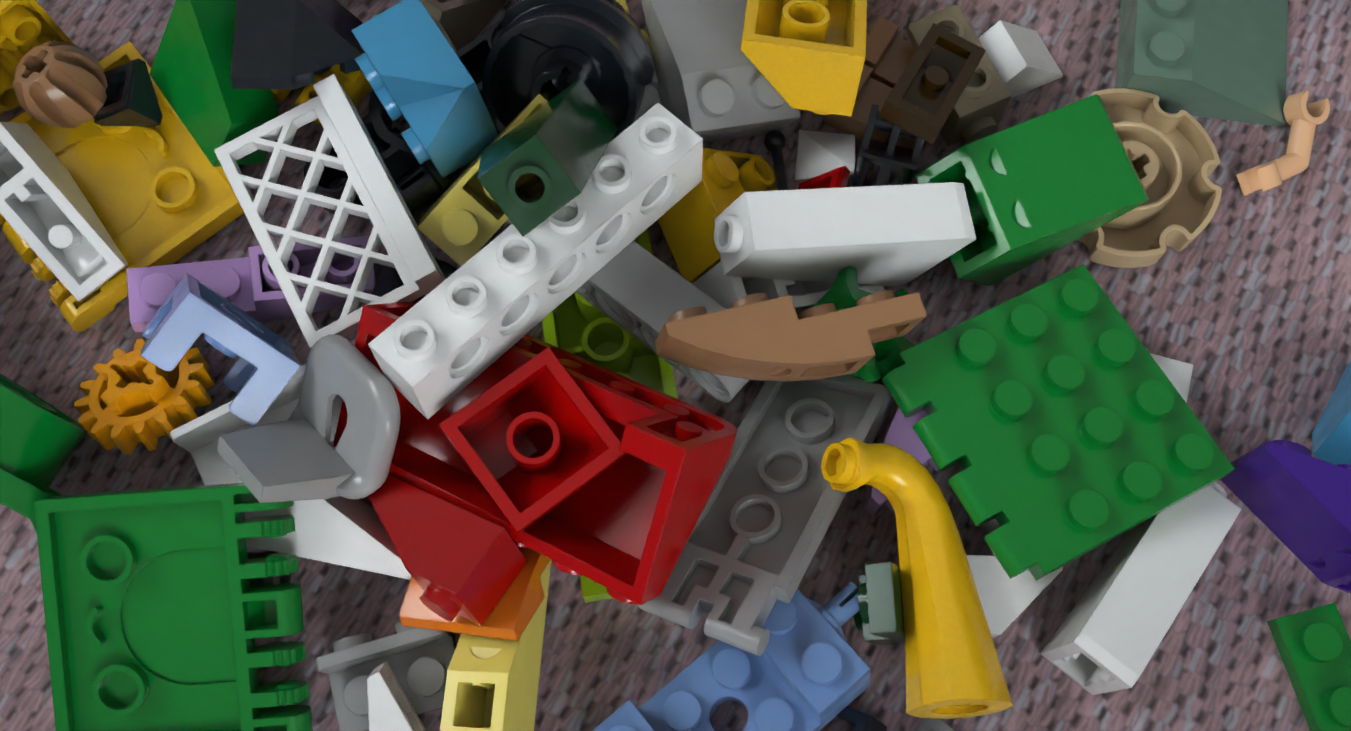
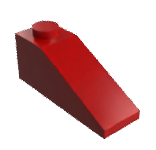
M388 474L382 486L370 494L368 498L406 570L424 590L419 599L431 611L448 621H453L458 614L482 627L526 565L527 560L504 527Z

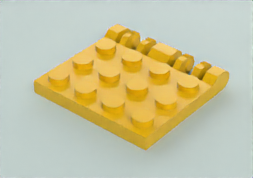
M130 41L98 62L103 71L106 72L139 58L146 63L148 72L150 73L151 67ZM151 76L152 85L162 113L161 124L155 127L101 126L94 123L95 118L93 117L87 123L84 122L75 128H52L29 116L26 111L9 121L27 123L66 167L128 263L121 271L79 302L60 280L51 285V289L48 290L51 300L56 307L60 306V313L75 332H84L112 312L115 305L128 296L126 269L171 265L244 214L222 166L213 167ZM0 214V225L3 226V234L26 264H30L31 272L38 281L47 282L55 278L54 273Z

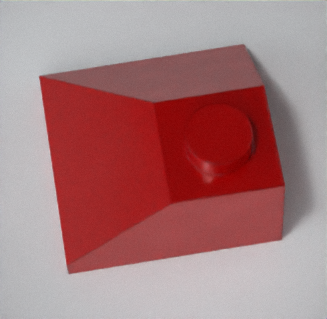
M549 347L439 424L455 449L518 534L628 454L619 450L620 440Z

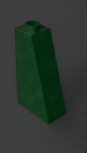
M579 78L481 153L478 180L524 237L581 194L615 135L617 128ZM523 174H535L522 185L518 181V178Z

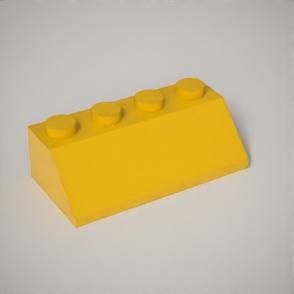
M747 0L740 50L793 109L808 110L819 115L836 114L852 117L866 58L867 0Z

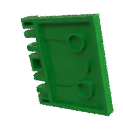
M244 483L48 496L34 500L56 731H313L311 707L308 705H293L309 699L307 681L292 679L274 681L259 686L257 667L289 666L306 659L303 641L271 642L255 646V638L288 636L304 630L301 584L276 583L250 588L249 581L251 578L283 576L298 572V557L287 553H278L248 559L246 538L264 536L266 538H276L295 532V522L292 515L261 516L244 519V512L287 508L293 506L294 501L259 503ZM263 707H273V708H270V709H266V710L261 711V708H263Z

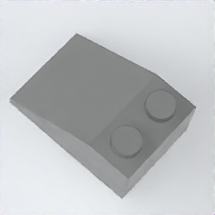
M641 0L663 107L702 137L703 143L756 136L774 130L778 131L801 117L799 109H793L740 50L747 0Z

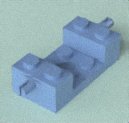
M850 581L843 590L823 607L819 603L805 597L797 588L789 604L776 600L763 625V628L770 631V638L767 648L761 656L754 655L718 640L639 709L629 699L593 731H715L712 725L713 714L721 704L730 701L742 704L748 711V722L742 731H820L871 685L870 668L848 645L841 626L859 611L858 587Z

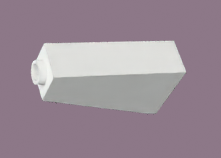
M957 182L744 192L714 219V243L716 249L720 252L723 275L734 277L834 283L839 271L851 266L857 270V284L880 286L905 285L976 240L964 183Z
M1215 482L1133 527L1040 654L1092 695L1132 688L1242 509L1228 500L1225 490Z

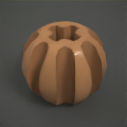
M47 41L37 47H33L23 56L14 70L15 77L12 86L19 104L29 116L52 128H75L84 122L87 123L97 114L107 98V80L100 64L92 54L69 42Z

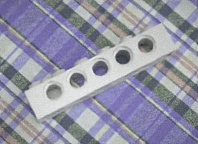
M655 104L609 143L581 194L524 237L511 224L368 343L383 374L427 419L431 418L702 181L703 138L661 104Z

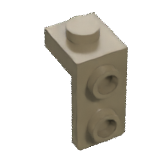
M957 5L913 21L909 24L907 35L916 50L933 23L983 48L961 8ZM986 52L944 128L940 131L948 147L963 140L969 144L994 134L998 130V124L1010 101L1011 94Z

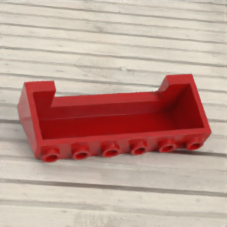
M419 301L363 305L354 346L381 372L382 370L368 343ZM526 334L429 419L419 412L393 386L400 406L401 419L389 475L504 527L517 547L531 548L552 559V564L562 572L572 575H583L607 588V593L614 599L628 604L643 605L662 594L731 455L737 435V428L721 417ZM549 347L620 440L619 450L628 454L518 534L455 449L439 424ZM342 401L333 442L334 447L337 446L347 425L348 415L344 401Z

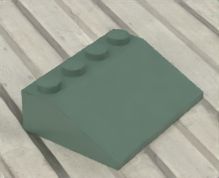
M1120 0L1115 88L1136 89L1158 95L1160 98V108L1168 113H1178L1180 110H1185L1192 116L1284 127L1286 124L1283 107L1286 100L1288 0Z

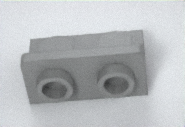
M401 622L395 624L397 634L372 640L371 633H363L335 641L333 643L334 652L317 657L316 662L318 671L328 674L339 730L369 731L367 678L375 667L386 661L418 716L443 709L447 670L457 646L454 632L402 626Z

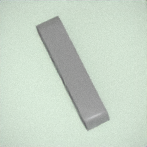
M509 219L504 223L505 229L513 224ZM632 241L575 291L656 354L654 342L664 323L669 322L668 318L672 314L698 306L705 307L707 313L726 309L635 241ZM661 357L708 394L722 402H730L749 381V379L721 376L690 368Z

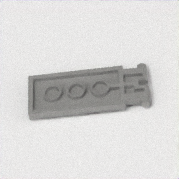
M850 376L801 381H766L737 429L731 455L662 594L643 605L638 604L639 608L689 629H694L697 626L704 612L709 613L704 625L705 635L754 655L761 656L766 650L770 638V631L763 628V625L776 600L790 603L847 493L833 490L829 482L824 479L821 471L823 454L830 444L838 443L849 437L859 439L865 443H873L893 404V397L886 386Z

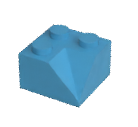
M402 0L351 30L364 51L362 55L355 58L356 63L392 121L401 116L406 120L410 128L402 132L401 135L419 164L430 159L441 177L444 178L477 158L499 135L475 81L420 0Z

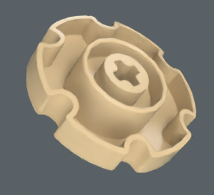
M1127 88L1095 91L1091 96L1095 94L1100 96L1150 200L1077 240L1087 246L1089 252L1088 260L1097 264L1118 268H1138L1154 265L1166 252V246L1172 247L1177 252L1183 251L1196 239L1213 218L1221 199L1222 189L1220 186L1213 184L1208 177L1220 164L1219 155L1208 133L1192 115L1185 110H1180L1176 114L1166 113L1159 106L1160 98L1158 95Z

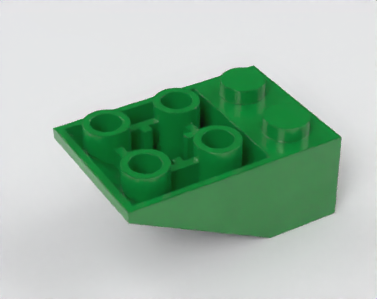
M1097 94L966 144L916 175L919 184L964 183L976 240L951 255L950 259L959 279L986 286L993 285L1150 200L1100 96Z

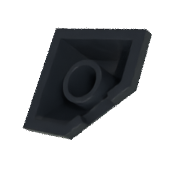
M237 0L230 75L232 88L293 90L313 84V75L324 73L337 64L340 65V71L345 74L360 70L355 58L362 55L364 51L351 30L363 23L337 0Z

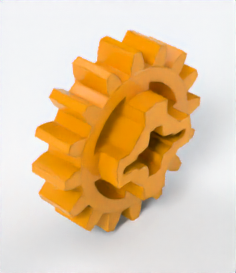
M143 338L136 340L134 350L125 353L119 348L113 351L114 358L107 364L97 363L93 366V369L98 374L96 380L81 382L79 386L86 395L74 402L75 408L81 414L78 418L79 423L92 439L97 440L107 451L117 445L124 454H131L137 444L141 442L148 451L155 450L159 437L167 435L172 439L170 435L172 430L180 427L184 422L188 423L198 418L194 412L196 407L210 405L212 402L206 390L215 385V380L209 372L210 366L197 347L193 349L190 347L172 371H164L141 356V349L145 344Z

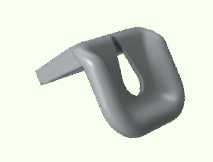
M327 335L320 338L310 350L299 402L289 419L221 434L219 436L217 452L235 474H239L240 480L259 503L329 499L338 496L347 499H361L379 489L388 477L400 430L401 417L398 398L389 379L349 340L340 335ZM339 395L346 405L348 417L347 425L334 450L330 445L332 406L335 396Z

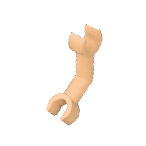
M1308 90L1288 96L1283 107L1284 117L1291 126L1286 155L1236 174L1243 196L1260 189L1264 192L1283 183L1282 181L1307 169L1310 162L1316 125L1325 122L1330 113L1328 98L1310 103L1307 108Z

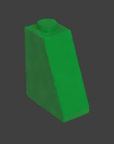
M176 0L149 74L213 167H219L221 164L214 149L278 117L279 112L271 89L232 88L230 75L237 0ZM258 149L236 162L238 165L262 164L268 152Z

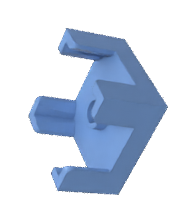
M186 273L142 330V336L147 338L148 341L141 349V356L164 371H172L203 332L205 334L204 339L223 354L233 359L240 356L224 376L226 387L237 393L230 403L229 409L232 414L255 427L301 365L287 339Z

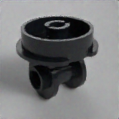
M518 0L507 9L501 22L505 31L494 44L486 59L482 78L485 105L494 125L500 133L538 94L542 95L549 102L579 78L617 128L612 140L633 124L642 104L645 85L650 84L653 80L655 63L649 45L641 33L639 24L625 12V9L619 2L615 0Z

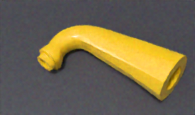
M853 437L830 444L823 454L821 471L831 488L838 492H849L864 484L870 485L879 490L889 500L895 512L905 630L906 713L920 718L954 719L992 714L1013 706L959 531L950 507L934 477L912 454L894 445L865 443Z

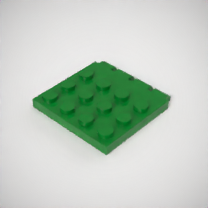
M1084 264L900 352L894 363L896 368L882 378V382L906 418L923 410L928 415L916 422L912 428L939 470H947L958 463L963 470L948 480V484L975 526L979 527L993 519H996L1000 525L999 528L986 535L984 540L1010 579L1029 570L1037 581L1217 482L1235 469Z

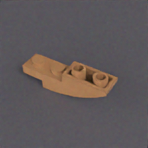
M884 290L861 298L857 301V306L837 311L835 304L827 303L804 310L798 316L791 295L769 300L766 293H755L733 301L730 304V309L707 313L705 307L698 306L672 314L668 318L669 322L664 323L654 344L657 355L690 368L721 376L761 381L825 379L856 373L876 355L872 343L905 336L926 318L927 314L919 292L895 297L893 290Z

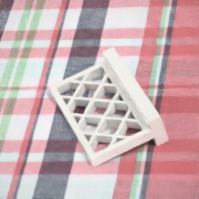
M334 74L313 85L318 96L214 149L310 348L324 336L340 335L346 337L356 332L363 308L357 309L360 302L366 305L412 302L423 295L429 294L446 279L421 231L417 229L418 225L354 103ZM318 118L324 130L316 151L291 146L297 129ZM332 146H333V148H334V150H335V152H336V154H337L338 157H334V156H330V155H329L330 152H331ZM258 149L272 153L262 180L243 175L236 161ZM286 157L311 163L301 190L276 184ZM325 166L345 171L348 175L340 200L315 194ZM249 188L258 190L255 198ZM272 194L296 200L286 228L268 224L263 217ZM357 194L363 206L354 204V200ZM310 204L336 210L326 238L300 232ZM349 214L370 219L374 225L365 249L339 242ZM273 236L282 238L279 247ZM296 242L321 249L311 278L293 274L287 266ZM381 243H383L388 255L378 253ZM334 253L361 259L350 289L324 282ZM374 263L396 268L404 284L381 297L364 293ZM297 285L306 287V291L303 297ZM320 291L347 298L340 318L318 330L312 317V312Z

